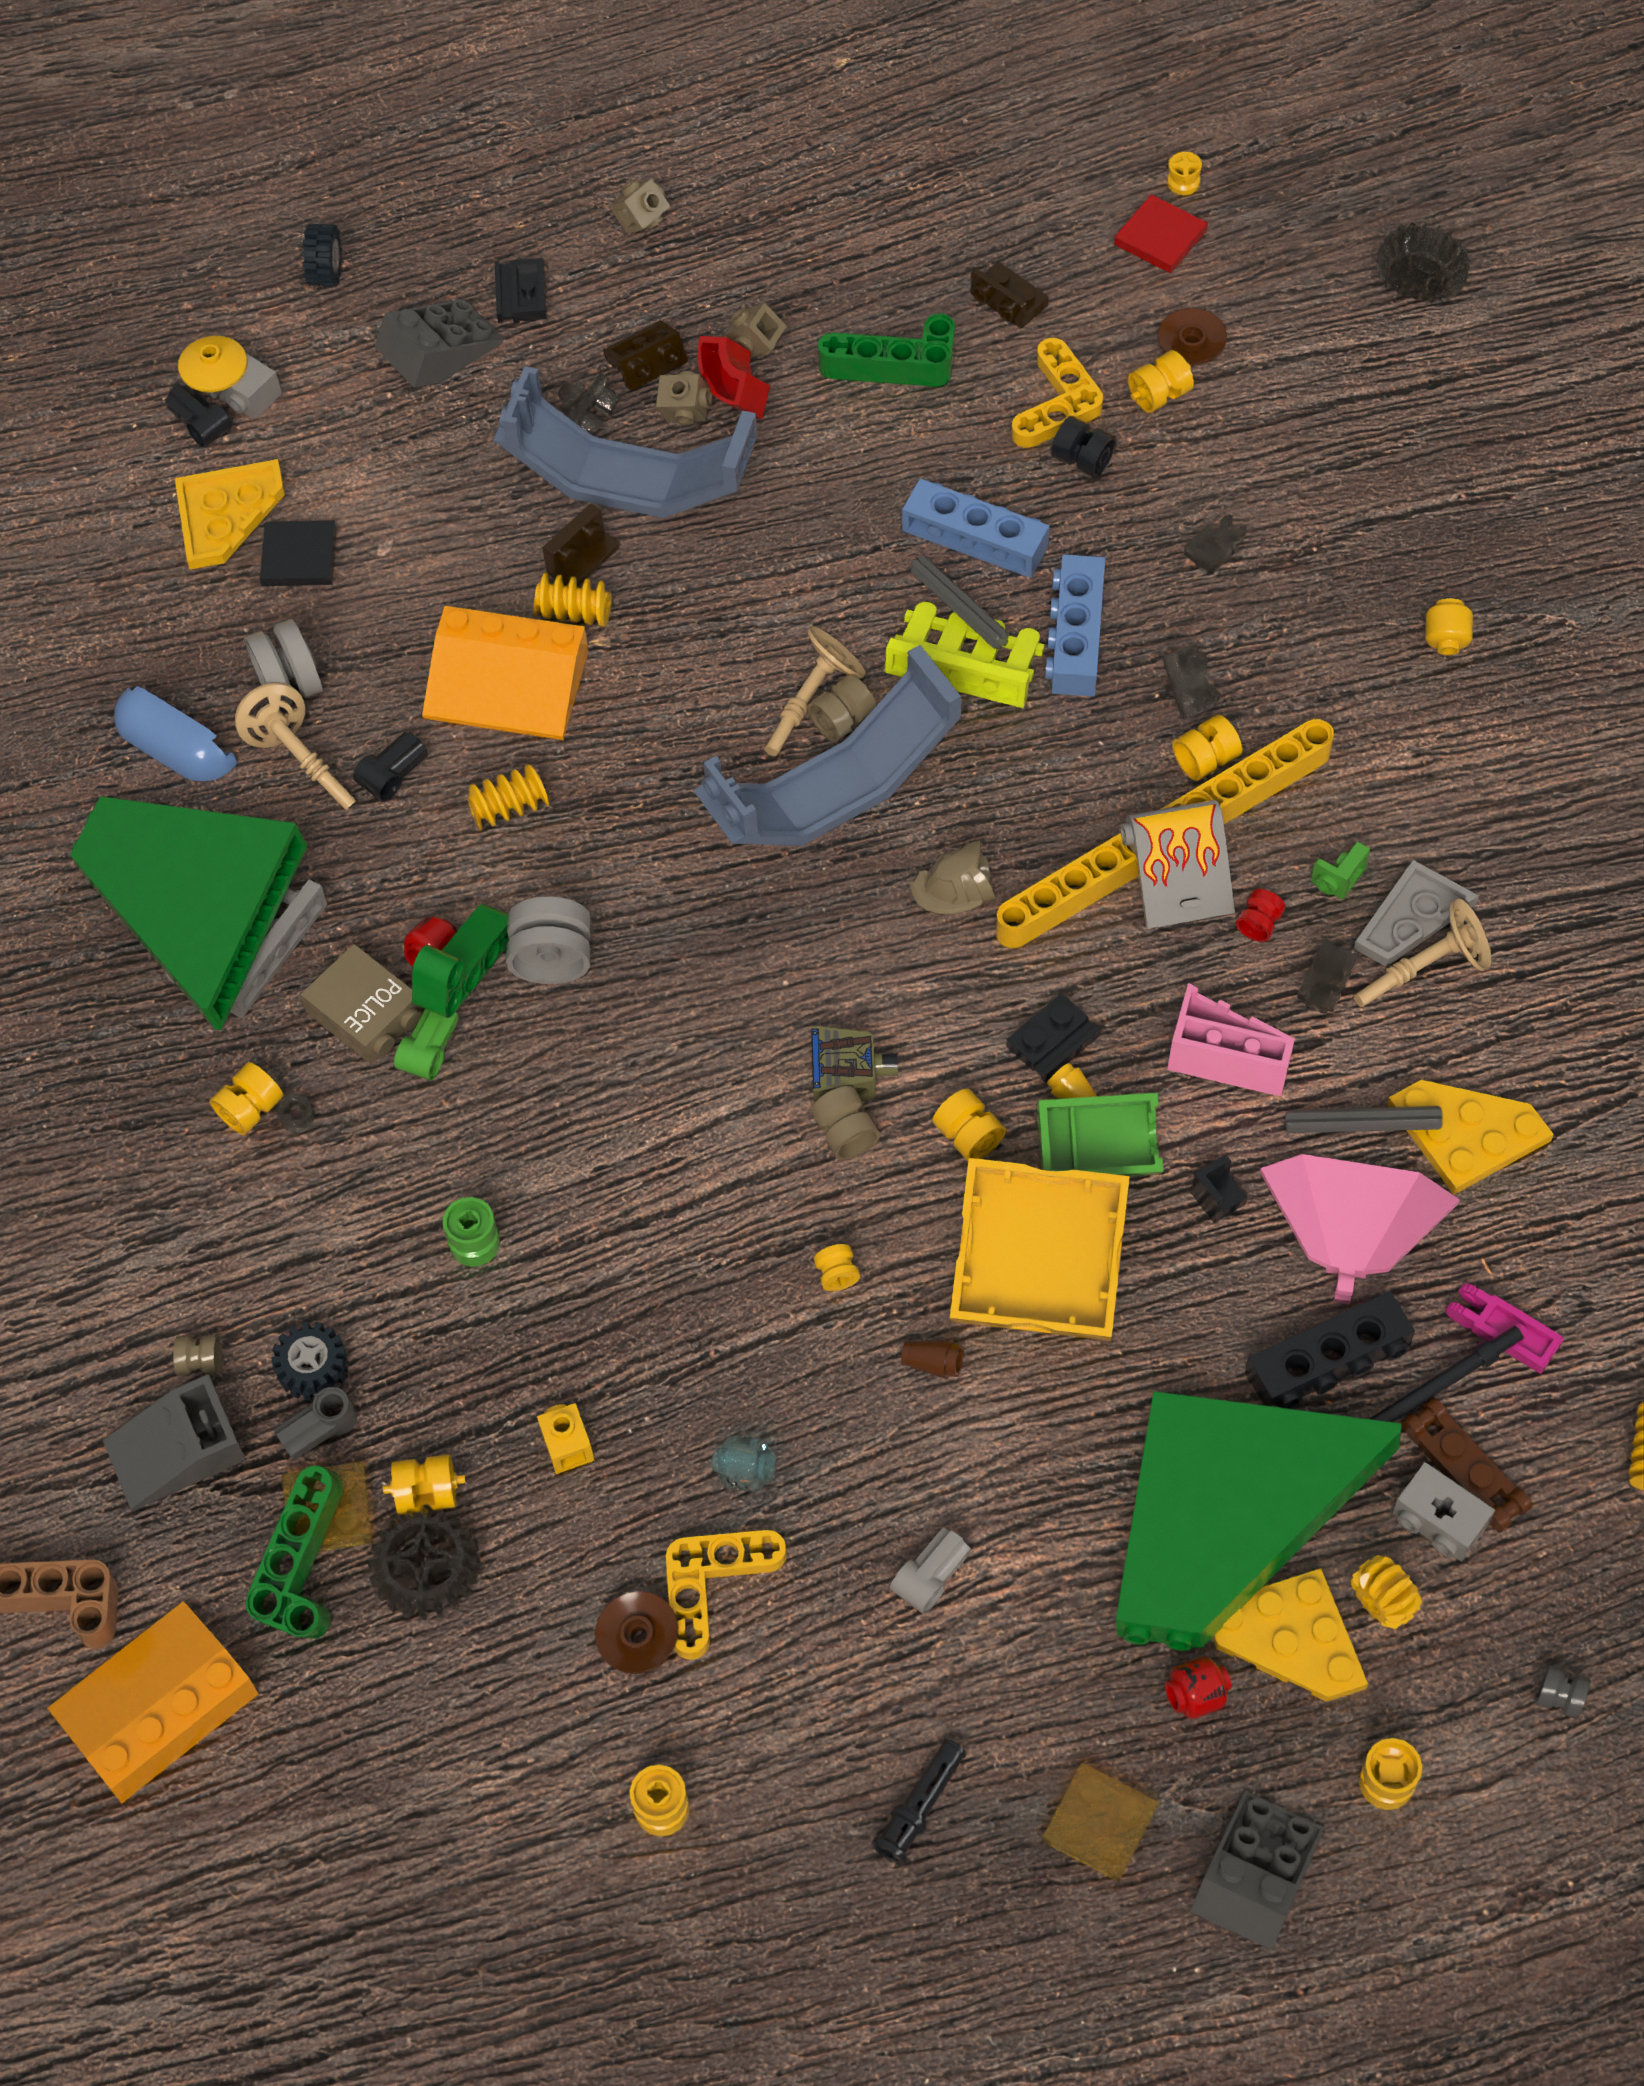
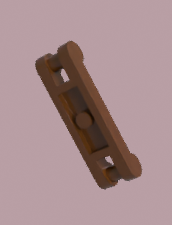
M1433 1397L1422 1404L1423 1410L1416 1415L1411 1413L1401 1421L1405 1433L1446 1477L1495 1509L1490 1525L1496 1531L1502 1532L1511 1525L1510 1519L1517 1514L1524 1515L1533 1507L1528 1495L1520 1488L1515 1487L1449 1416L1446 1408L1437 1398ZM1431 1423L1440 1430L1433 1437L1426 1430V1427ZM1498 1494L1506 1501L1501 1506L1495 1505L1491 1501Z

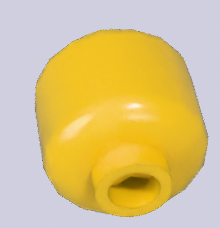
M1448 598L1437 601L1426 612V643L1432 648L1437 649L1439 654H1458L1459 650L1467 647L1473 639L1472 610L1465 606L1463 601Z

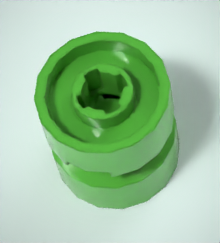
M465 1197L454 1201L446 1209L443 1216V1229L454 1259L460 1264L469 1267L482 1266L490 1262L497 1255L500 1247V1236L490 1206L482 1199L475 1197Z

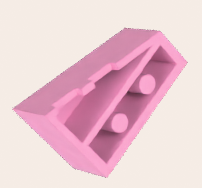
M1188 983L1171 1044L1167 1070L1282 1096L1295 1038L1253 1016L1249 1020L1231 1011L1230 1004L1222 1000L1216 1003L1199 994V988Z

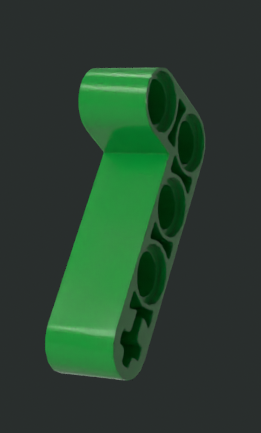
M933 314L924 323L922 339L848 333L825 334L818 341L819 371L826 378L931 387L945 385L952 375L955 351V323L946 314Z
M482 903L469 916L443 950L425 945L418 953L413 965L412 1003L446 1018H451L506 950L509 941L507 933L508 913Z
M315 1465L309 1466L300 1472L246 1597V1610L251 1617L297 1637L317 1639L326 1634L330 1628L331 1616L327 1607L320 1602L301 1595V1591L343 1494V1480L336 1472ZM317 1480L326 1484L323 1492L314 1488ZM309 1501L319 1506L317 1509L305 1506V1504ZM303 1515H308L311 1523L307 1533L299 1536L296 1529L297 1522ZM291 1554L294 1561L293 1568L288 1574L283 1575L280 1571V1562L285 1555ZM270 1593H274L277 1599L276 1608L270 1614H266L263 1608L264 1599ZM310 1608L314 1614V1621L310 1628L303 1630L300 1625V1617L303 1611Z

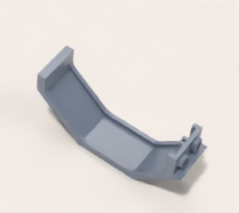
M524 366L520 378L515 379L512 384L511 397L507 406H504L501 411L500 424L493 441L570 499L666 518L738 491L757 438L756 413L742 410L732 436L679 454L598 438L585 431L549 404L542 396L538 369Z
M921 645L908 651V668L905 675L843 742L776 779L763 784L735 783L733 777L725 780L721 773L720 760L717 756H714L703 762L705 778L702 779L703 785L693 789V791L732 844L803 846L890 798L961 718V696Z

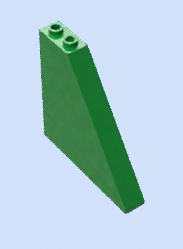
M100 796L93 811L88 816L87 823L79 839L74 843L70 856L86 880L210 1025L216 1030H222L308 845L296 823Z
M1153 1391L1116 1615L1117 1637H1124L1127 1642L1138 1645L1148 1644L1149 1641L1166 1643L1169 1648L1179 1651H1187L1191 1647L1202 1649L1223 1625L1400 1449L1402 1423Z

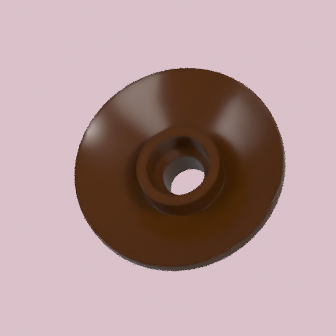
M1198 308L1180 309L1169 314L1162 321L1158 330V342L1162 351L1166 353L1174 350L1191 365L1203 364L1215 359L1222 353L1227 341V331L1223 322L1213 313Z
M646 1591L628 1592L612 1600L600 1614L595 1629L596 1646L602 1658L612 1668L627 1674L646 1673L662 1665L672 1654L678 1640V1621L673 1609L660 1596ZM637 1632H647L646 1639L643 1642H633V1637Z

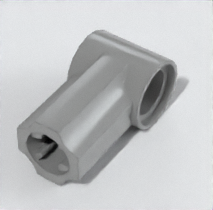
M942 1528L915 1561L911 1559L904 1564L894 1577L890 1589L923 1615L926 1614L943 1594L946 1587L945 1583L970 1555L971 1548L954 1531Z

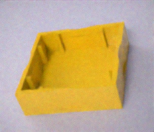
M969 1158L962 1210L963 1226L960 1251L956 1261L950 1311L951 1322L1111 1341L1130 1176L1080 1170L1046 1171L1026 1164Z

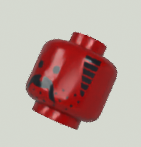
M435 916L424 918L404 938V955L406 960L413 967L418 953L425 945L443 950L456 934L457 929L448 920Z
M1206 1656L1173 1667L1170 1671L1169 1680L1165 1682L1166 1696L1172 1709L1177 1714L1182 1713L1189 1719L1199 1718L1224 1708L1227 1702V1691L1232 1688L1231 1679L1226 1668L1223 1665L1217 1666L1213 1660Z

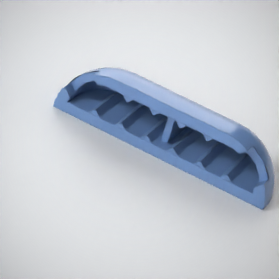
M136 686L132 691L127 688L117 700L114 710V722L120 736L179 775L193 781H211L226 775L238 764L232 752H224L213 742L216 735L212 731L139 686Z

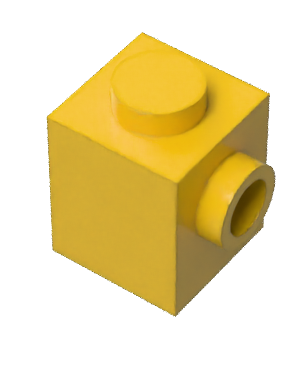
M576 1403L568 1406L565 1404L555 1405L548 1408L544 1414L537 1416L541 1434L556 1474L594 1461L592 1448Z

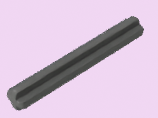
M920 556L912 561L911 572L991 647L999 649L1007 645L1009 633L926 556Z
M1439 1106L1288 1110L1285 1115V1127L1289 1133L1441 1129L1443 1124L1442 1109Z

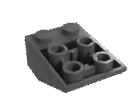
M457 299L384 313L374 347L416 388L443 382L502 344L504 338L472 308L470 303L464 299Z
M209 1374L169 1391L103 1440L131 1511L246 1461Z
M1245 1791L1203 1878L1191 1912L1272 1950L1325 1827Z

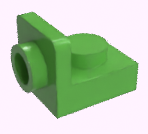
M1357 841L1349 853L1344 851L1339 856L1335 866L1322 859H1317L1313 866L1312 883L1323 893L1335 895L1344 900L1367 869L1370 848Z

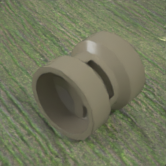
M204 1335L200 1341L193 1339L191 1336H176L173 1350L176 1375H191L194 1371H199V1369L205 1375H219L222 1360L219 1335Z

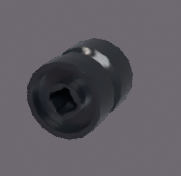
M1069 416L1056 433L1051 448V456L1067 465L1076 463L1078 470L1097 478L1103 473L1112 458L1116 446V437L1099 428L1091 431L1089 423L1075 416Z

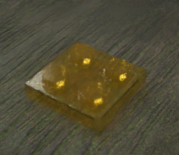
M364 1462L324 1467L336 1472L341 1477L344 1490L318 1552L373 1543ZM301 1471L282 1474L284 1505H286ZM317 1480L314 1488L323 1492L326 1484ZM309 1501L305 1504V1506L317 1509L319 1506ZM303 1515L297 1522L296 1529L299 1536L307 1533L311 1523L308 1515Z
M1082 1762L1042 1837V1842L1120 1883L1158 1808L1159 1802Z

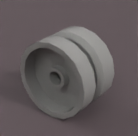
M292 618L274 624L273 636L277 645L276 649L269 636L262 630L244 636L246 649L261 685L274 682L290 685L289 681L291 680L295 689L305 699L322 692V685L313 655ZM281 695L282 700L292 705V699Z
M535 897L523 900L511 908L507 917L509 941L506 949V963L509 971L523 980L540 984H562L574 981L586 974L590 968V945L588 940L591 937L590 912L583 905L565 898Z

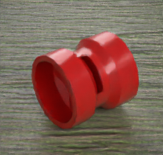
M1255 889L1247 900L1248 908L1240 913L1235 925L1247 938L1258 942H1266L1274 932L1275 926L1273 923L1281 919L1286 905L1275 893L1264 889Z

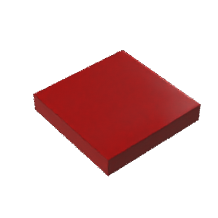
M1151 194L1116 234L1114 245L1171 274L1206 233L1208 222Z

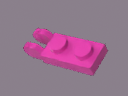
M1464 1283L1459 1289L1458 1294L1473 1307L1482 1309V1313L1478 1315L1459 1303L1451 1302L1445 1309L1447 1316L1462 1327L1470 1328L1473 1333L1488 1341L1496 1338L1514 1325L1517 1326L1522 1332L1524 1339L1504 1352L1542 1374L1562 1345L1563 1336L1498 1296L1493 1295L1492 1297L1472 1284Z

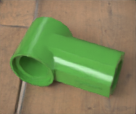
M425 1009L411 1037L405 1036L400 1042L395 1054L394 1067L430 1081L434 1080L443 1063L444 1048L459 1021L458 1013L455 1012L451 1018H446Z

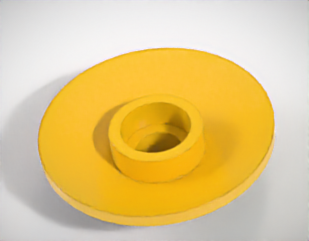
M207 336L192 342L184 349L178 361V370L183 382L190 388L201 392H218L228 389L243 377L247 369V356L243 347L235 340L224 336Z

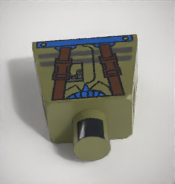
M811 1026L814 1103L827 1092L843 1086L854 1087L862 1101L872 1099L876 1096L875 1077L898 1076L897 1053H874V1041L871 1032Z

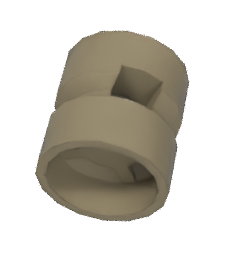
M848 674L831 687V693L824 692L808 704V713L822 735L832 742H838L852 731L851 725H860L877 705L866 685L856 676Z
M843 1086L827 1092L811 1108L812 1116L818 1127L824 1133H827L826 1141L834 1156L839 1160L855 1158L865 1153L880 1138L877 1126L868 1113H864L863 1101L852 1086Z

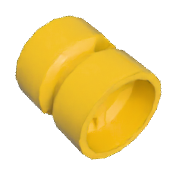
M1218 714L1200 724L1198 730L1191 729L1172 742L1173 753L1179 766L1194 781H1199L1217 769V765L1224 766L1242 755L1243 750L1241 740L1233 725L1225 717Z
M247 1062L233 1076L232 1086L224 1085L209 1101L215 1113L230 1128L244 1136L261 1120L260 1112L268 1113L284 1096L277 1083L264 1070L251 1062Z
M969 1088L962 1089L950 1096L941 1104L933 1116V1124L947 1139H954V1147L967 1161L969 1158L983 1159L999 1145L1006 1134L1004 1125L990 1111L984 1113L985 1105Z
M1396 1738L1382 1739L1374 1744L1365 1758L1359 1777L1360 1790L1365 1799L1376 1808L1384 1810L1398 1809L1408 1803L1421 1778L1422 1762L1420 1755L1412 1745Z
M654 1765L648 1766L636 1775L629 1792L634 1815L640 1827L647 1833L660 1837L672 1835L680 1830L687 1821L690 1808L685 1783L679 1773L668 1766Z

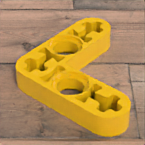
M1048 338L1040 342L1037 349V364L1059 396L1015 416L1012 421V439L1018 446L1030 448L1054 438L1062 423L1069 416H1075L1085 422H1089L1100 416L1102 412L1103 394L1067 344L1058 338ZM1057 355H1058V364H1059L1058 366H1057V360L1054 358V356H1057ZM1067 374H1073L1077 376L1079 380L1075 383L1069 384L1063 382L1061 380V377ZM1059 411L1067 417L1061 421H1054L1048 415Z
M771 1530L684 1537L676 1539L669 1545L666 1552L669 1605L673 1609L676 1618H681L678 1621V1640L674 1648L680 1657L688 1660L698 1659L709 1648L710 1632L706 1578L777 1571L783 1566L787 1555L785 1541L779 1533ZM771 1543L774 1550H779L773 1552L772 1559H764L763 1553H760L763 1550V1544ZM743 1544H749L750 1552H758L750 1553L751 1562H745L746 1556ZM725 1545L732 1546L738 1551L737 1559L728 1565L721 1564L715 1559L716 1551ZM702 1548H708L707 1555L710 1566H704L703 1558H695L703 1557ZM681 1551H689L690 1557H693V1559H690L689 1566L681 1567L680 1561L674 1560L681 1557ZM684 1589H693L698 1592L700 1599L694 1607L683 1608L676 1602L678 1593ZM685 1619H693L695 1635L702 1637L695 1640L694 1647H687L684 1640H679L685 1638L687 1634Z

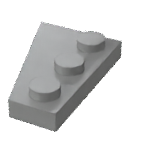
M1413 860L1355 941L1354 949L1388 967L1450 923L1449 909L1450 903L1453 900L1462 899L1470 907H1473L1477 904L1479 895Z

